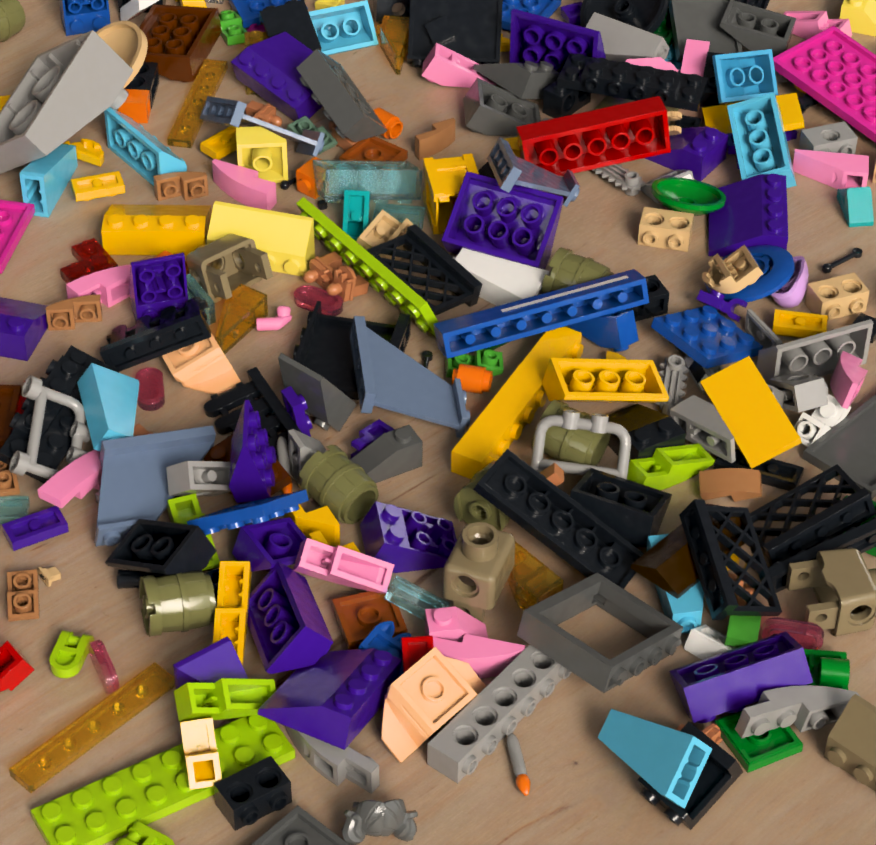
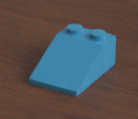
M772 49L712 56L719 104L741 102L773 92L775 96L778 95Z

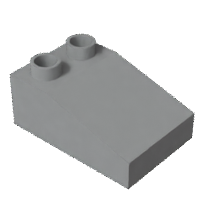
M93 30L37 55L0 111V174L47 156L106 109L111 107L117 110L126 101L129 93L123 87L134 70Z

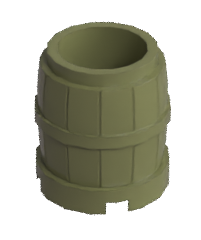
M0 0V42H5L19 33L26 22L24 9L18 0Z
M561 247L556 251L549 263V266L552 268L549 275L545 274L542 294L614 275V273L610 271V268L594 261L590 257L586 258L574 254L572 250Z
M553 400L543 412L540 420L549 415L563 416V410L576 409L570 408L563 401ZM580 412V418L591 419L590 414ZM552 426L546 432L544 454H548L559 461L597 466L607 449L611 434L594 433L580 429L570 430ZM533 434V439H532V449H533L534 434Z
M326 446L329 449L325 453L317 451L305 463L299 474L302 483H298V487L300 490L306 489L308 497L313 498L320 507L328 506L335 518L341 523H357L367 515L375 501H377L379 496L377 485L365 473L364 469L351 461L338 446Z
M492 461L482 470L478 471L470 483L464 485L455 496L454 510L460 522L462 519L467 524L485 522L493 525L500 531L509 523L511 518L473 490L496 461Z
M191 571L154 577V575L140 577L139 596L143 601L141 613L147 636L162 635V632H187L190 629L209 626L210 622H214L216 601L213 583L208 573Z

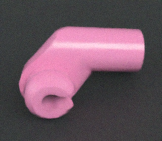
M278 306L276 316L256 318L257 331L280 330L292 319L290 307Z

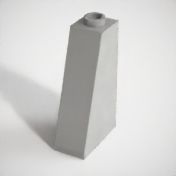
M594 12L585 27L600 31L607 60L625 62L627 59L661 57L665 60L668 56L670 48L663 37Z

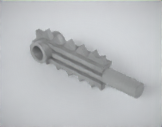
M614 164L591 170L595 171V174L602 175V178H607L608 182L615 183V186H620L628 196L637 195L641 191V187L645 186V182L642 181V177H639V173L624 169L622 165Z
M671 355L669 358L665 357V362L659 365L662 371L658 373L662 377L661 380L669 399L668 402H657L655 404L660 406L659 409L662 410V413L669 416L670 408L684 401L681 397L686 394L682 389L687 387L684 381L688 380L685 374L689 372V369L685 367L686 361L679 355Z

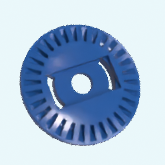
M757 245L747 247L762 270L763 275L754 284L746 286L737 293L723 294L725 295L723 300L729 302L732 299L738 298L751 302L776 292L791 279L794 273L795 263L792 255L787 250L778 246ZM732 253L726 255V256L723 257L722 259L724 260L725 258H727V257H728L729 255H731ZM705 283L707 292L709 293L711 288H709Z

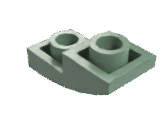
M307 116L287 125L286 130L302 135L303 129L325 133L323 138L324 147L318 155L338 144L324 126L317 128Z

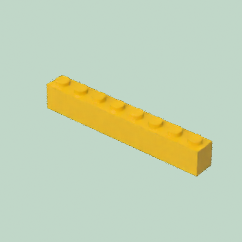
M561 327L546 331L453 448L451 451V472L472 479L486 465L498 460L509 449L514 440L519 439L524 426L532 422L537 409L543 407L546 403L547 395L542 381L550 358H580L584 349V345L581 344V332Z

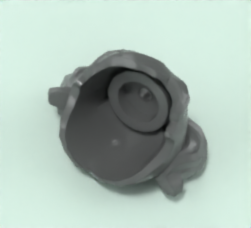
M393 799L386 802L377 800H365L360 803L354 802L352 810H345L344 812L347 819L342 828L344 840L350 845L361 843L366 835L378 837L393 834L398 839L408 842L413 840L417 832V825L413 818L417 817L418 813L416 810L406 811L402 799Z

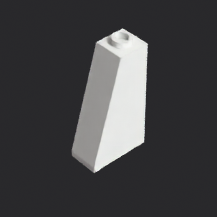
M462 248L457 257H453L482 283L479 297L496 306L542 294L545 274L549 275L547 270Z

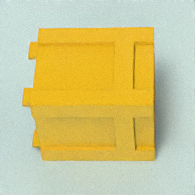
M472 153L462 154L460 157L423 158L425 172L423 201L433 235L445 232L466 172L479 174Z

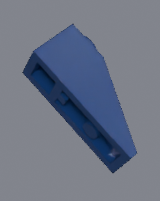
M622 310L568 325L573 330L581 332L584 337L601 348H613L615 352L625 351L629 349V345L639 341L633 310Z

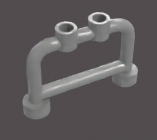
M30 375L26 378L22 387V396L35 400L27 453L17 450L11 458L9 471L20 476L29 472L50 479L59 471L37 463L46 401L50 400L67 406L75 414V421L70 429V437H72L71 447L66 455L68 465L88 453V451L82 450L83 442L87 443L91 437L88 425H86L84 407L79 400L42 386V379Z
M566 409L563 410V416L549 415L541 419L537 424L534 433L531 467L540 473L555 462L564 470V473L584 476L593 468L627 479L631 437L622 425L608 422V415L592 413L591 419L580 418L579 411ZM552 426H558L570 430L580 429L594 433L615 434L620 440L617 469L543 459L547 430Z

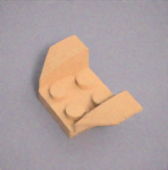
M212 332L210 338L162 355L173 377L177 382H181L183 387L210 394L217 393L218 395L236 387V384L241 382Z
M434 647L388 687V692L384 697L381 740L399 763H401L465 705H468L486 685L469 663L445 657Z

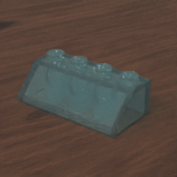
M313 160L317 193L327 203H340L341 199H344V190L370 191V200L380 204H386L389 200H397L398 203L411 204L412 200H421L423 170L409 161Z

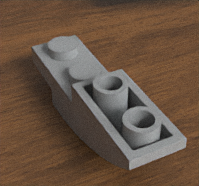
M814 685L788 686L762 692L758 704L743 708L735 730L741 739L752 735L759 736L779 727L786 728L793 723L800 733L811 729L818 730L827 724L837 722L854 694L859 696V694L846 689Z
M285 726L291 741L302 757L317 772L336 786H339L345 779H348L371 794L380 786L379 764L371 757L363 756L349 745L343 750Z

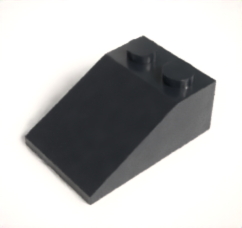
M635 404L608 415V422L622 425L631 437L630 460L653 457L656 448L685 445L686 432L667 414ZM611 434L608 446L618 456L620 440L618 436Z

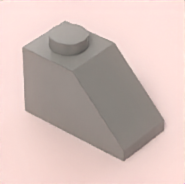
M291 429L288 430L290 473L297 484H301L302 479L299 477V474L305 463L317 451L325 453L327 450L319 440Z

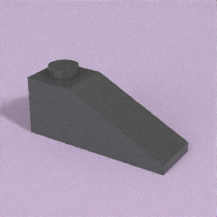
M406 425L384 433L350 460L360 465L365 473L375 483L422 467L423 441L410 425Z

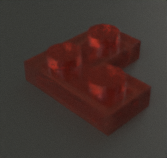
M92 238L71 246L72 255L78 262L60 268V274L66 283H70L91 273L118 267V264L97 240Z

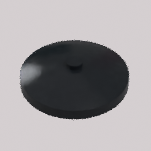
M583 0L580 10L581 26L586 27L593 13L596 12L654 33L666 16L669 0Z

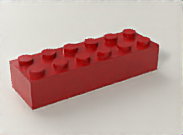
M660 96L516 127L520 158L559 176H564L568 169L573 173L671 152L667 109Z

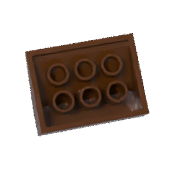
M153 4L139 27L145 33L148 41L144 62L158 63L159 75L170 80L194 82L222 32L218 8Z

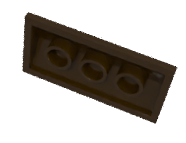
M706 504V506H719L713 504ZM710 516L712 524L719 528L721 523ZM740 517L730 518L734 524L743 529ZM682 524L631 564V569L677 599L700 581ZM726 527L723 528L722 533L735 542L737 536ZM718 541L720 550L727 554L729 549ZM740 541L738 546L741 547L745 543L743 541Z

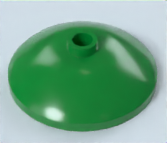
M661 178L654 181L651 187V193L655 199L667 209L692 213L694 216L715 212L722 208L726 202V196L721 190L710 184L693 179Z

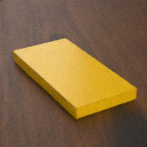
M797 92L777 95L776 99L781 111L785 131L805 128ZM735 103L702 108L705 126L715 128L725 134L732 133L727 106Z
M750 356L700 381L711 403L715 406L734 436L736 445L751 469L802 443L798 433Z

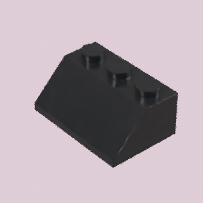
M591 468L571 490L570 497L592 512L594 516L606 525L613 528L632 545L647 548L648 536L657 535L672 494Z
M139 519L105 563L110 567L172 575L181 572L202 571L209 564V560L217 550L199 526Z

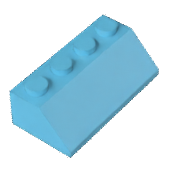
M368 0L309 12L321 45V52L327 56L379 44Z
M775 93L728 105L727 109L742 180L760 174H778L786 176L787 188L797 186L781 111Z
M111 107L104 111L108 148L154 186L153 176L187 171L185 161L174 154L169 147L158 141L154 135L147 132L142 125Z

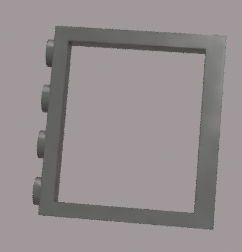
M597 572L525 609L517 636L605 693L617 685H622L629 678L638 676L648 667L657 665L660 660L667 656H672L676 652L677 646L681 645L680 636L683 626ZM597 605L647 637V639L609 660L558 625Z

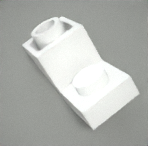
M828 394V405L817 407L812 415L803 412L794 426L802 444L807 447L842 421L852 407L849 406L848 409L843 408L835 397Z

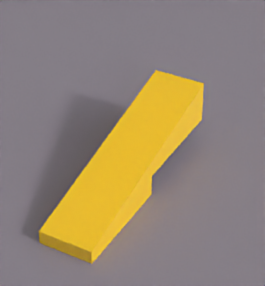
M220 561L213 643L228 637L243 666L252 575L250 561Z

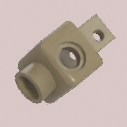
M228 234L207 245L199 246L195 251L190 252L186 256V263L195 293L212 303L236 296L246 291L248 287L261 281L262 278L267 280L273 277L268 254L258 250L253 239L236 234ZM213 262L211 267L207 266V264Z
M485 522L466 524L444 565L443 597L453 601V607H458L483 623L485 610H491L495 607L515 565L514 536L497 530L493 525ZM459 576L471 578L476 585L469 586L464 584Z
M846 548L818 551L816 560L789 563L786 579L788 591L813 587L819 602L807 605L803 624L806 632L831 629L833 636L836 637L866 631L873 627L876 616V568H867L858 549Z

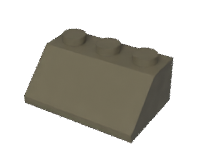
M854 694L828 735L824 757L833 765L842 768L860 783L867 785L874 791H876V707L857 694Z

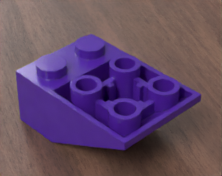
M184 253L131 262L129 290L131 308L136 322L146 315H150L152 319L159 317L161 311L170 306H175L176 310L185 307V303L188 301Z
M250 400L244 401L231 440L229 488L237 503L271 497V487L275 486V475L272 469V463H276L275 448L269 445L267 430L265 428L262 429L259 412L254 411Z
M375 501L360 524L365 554L394 564L392 573L444 568L457 541L452 521Z

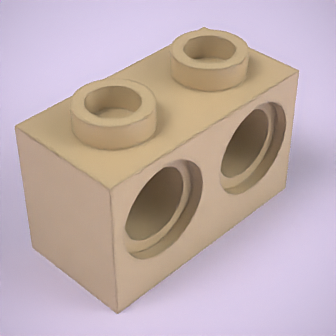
M644 207L639 224L638 245L688 252L693 231L694 214Z
M855 272L808 283L805 305L812 314L828 315L829 321L865 312L869 290Z

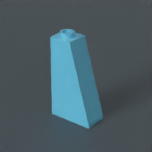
M61 144L47 156L30 162L19 173L23 203L34 204L35 213L33 216L49 218L78 166L75 145Z
M91 363L77 384L93 449L100 451L102 441L133 436L140 383L135 378Z
M668 534L648 536L647 551ZM700 581L678 599L655 584L664 615L683 626L682 633H690L691 629L701 626L704 592Z
M614 709L610 710L597 737L658 793L684 809L712 751L711 747L693 735Z

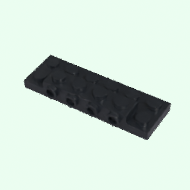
M569 53L557 80V87L634 101L660 96L665 106L698 112L708 86V78L697 74L690 75L674 70H662L651 66H639L628 62H616L605 58L584 56L583 54Z
M71 345L59 361L54 359L51 361L45 373L49 375L47 379L43 377L40 379L43 381L42 386L72 396L82 404L77 382L91 363L118 373L119 370ZM26 398L21 408L24 410L23 414L17 412L9 425L13 429L12 433L0 449V461L10 465L11 458L17 450L27 453L35 400ZM50 400L46 401L37 463L57 470L71 447L72 437H70V429L75 421V414L71 408ZM29 472L25 473L42 483L49 480Z
M509 449L502 454L473 489L584 576L589 577L598 572L624 589L636 574V571L631 569V564L644 554Z

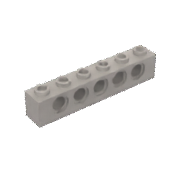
M529 645L427 744V765L458 784L466 775H471L477 768L478 763L486 755H491L498 743L506 735L509 736L510 733H513L517 724L525 716H530L535 710L536 705L544 697H549L555 686L562 679H567L572 672L532 645Z

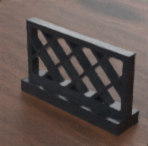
M416 224L407 227L406 234L367 249L371 255L428 303L435 316L464 303L469 307L478 303L482 283ZM403 245L406 250L396 249V247ZM379 254L390 255L392 258H381ZM395 257L410 259L409 263L396 261ZM413 260L419 261L424 266L413 264ZM393 268L406 270L408 275L397 273ZM411 273L426 274V278L412 276ZM430 275L436 276L440 281L430 279ZM410 283L425 286V290L416 289ZM428 288L443 289V294L428 291ZM447 290L454 292L457 296L447 295ZM427 299L442 301V303L433 306Z
M838 464L750 513L753 523L758 520L765 521L763 527L754 528L762 552L767 557L770 566L775 562H782L795 556L801 550L815 547L825 539L839 536L851 527L857 526L876 515L871 494L865 488L861 489ZM836 476L839 477L838 485H826L827 481ZM808 492L815 493L813 499H801V496ZM822 493H835L833 500L821 499ZM842 493L851 494L843 500H840ZM783 506L790 507L788 513H776L777 509ZM797 507H810L808 514H795ZM817 508H827L821 511L820 513L815 514ZM772 521H785L783 528H770ZM792 522H802L790 529ZM767 536H777L765 543Z
M694 499L679 516L712 620H723L728 615L779 616L782 613V609L748 508L706 506L705 500ZM710 516L721 523L719 528L712 524ZM740 517L743 529L734 524L730 518ZM724 527L737 536L735 542L722 533ZM718 541L729 549L727 554L720 550ZM740 541H743L750 547L751 556L738 546ZM733 553L746 563L743 568L730 558ZM726 566L738 575L735 581L729 577ZM749 567L759 574L760 582L747 572ZM741 580H744L755 589L752 595L739 585ZM735 593L747 602L745 606L738 605ZM758 593L767 599L769 606H764L756 599Z

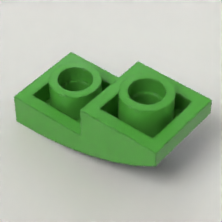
M233 10L221 11L219 14L221 36L225 43L231 46L250 42L249 33L242 26V18Z
M491 349L477 350L474 356L463 354L448 359L445 357L446 377L452 378L454 368L458 369L460 363L486 367L487 370L493 371V376L500 375L504 371L502 352Z
M729 615L724 645L739 648L758 641L761 616Z

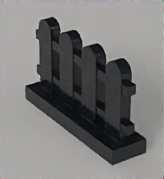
M193 297L185 303L183 308L176 310L175 306H170L162 310L161 315L154 319L150 315H146L138 319L136 325L127 328L126 325L117 326L112 330L111 335L107 336L109 344L100 347V354L104 362L120 372L210 338L211 330L206 322L207 315L203 312V309L208 308V304L205 299L201 300L200 297Z
M257 367L247 371L248 383L243 384L240 382L236 384L237 388L220 396L216 393L210 396L211 400L204 404V410L208 417L222 416L215 421L217 432L219 434L233 432L234 434L242 407L230 413L228 411L244 404L245 400H250L254 411L259 412L261 427L267 430L270 437L268 443L270 446H274L276 455L277 440L280 436L286 439L289 450L288 430L295 429L301 432Z

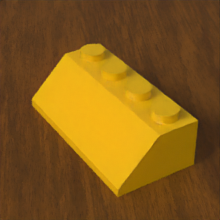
M550 358L542 381L549 401L657 403L668 402L669 399L653 360Z

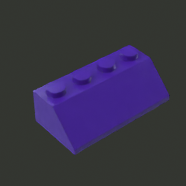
M278 561L250 594L247 624L263 666L269 674L313 666L321 657L328 653L331 645L334 643L306 578Z
M787 632L669 671L685 712L693 723L710 722L716 718V715L725 712H740L746 707L745 705L758 702L763 691L813 683L804 648Z

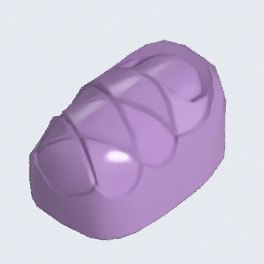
M803 256L793 257L795 270L791 279L782 288L771 294L774 301L783 308L798 306L805 295L809 274L808 266Z

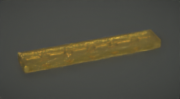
M204 60L167 138L168 145L192 148L204 121L199 118L207 96L215 97L228 69L227 61Z
M154 662L10 767V776L28 792H34L174 688V676Z

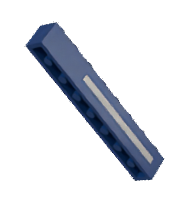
M632 269L434 323L437 346L448 359L649 303L647 282L643 275Z

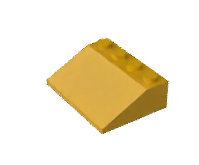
M112 204L104 214L101 229L104 255H159L166 250L173 255L184 253L187 256L199 246L207 245L212 205Z

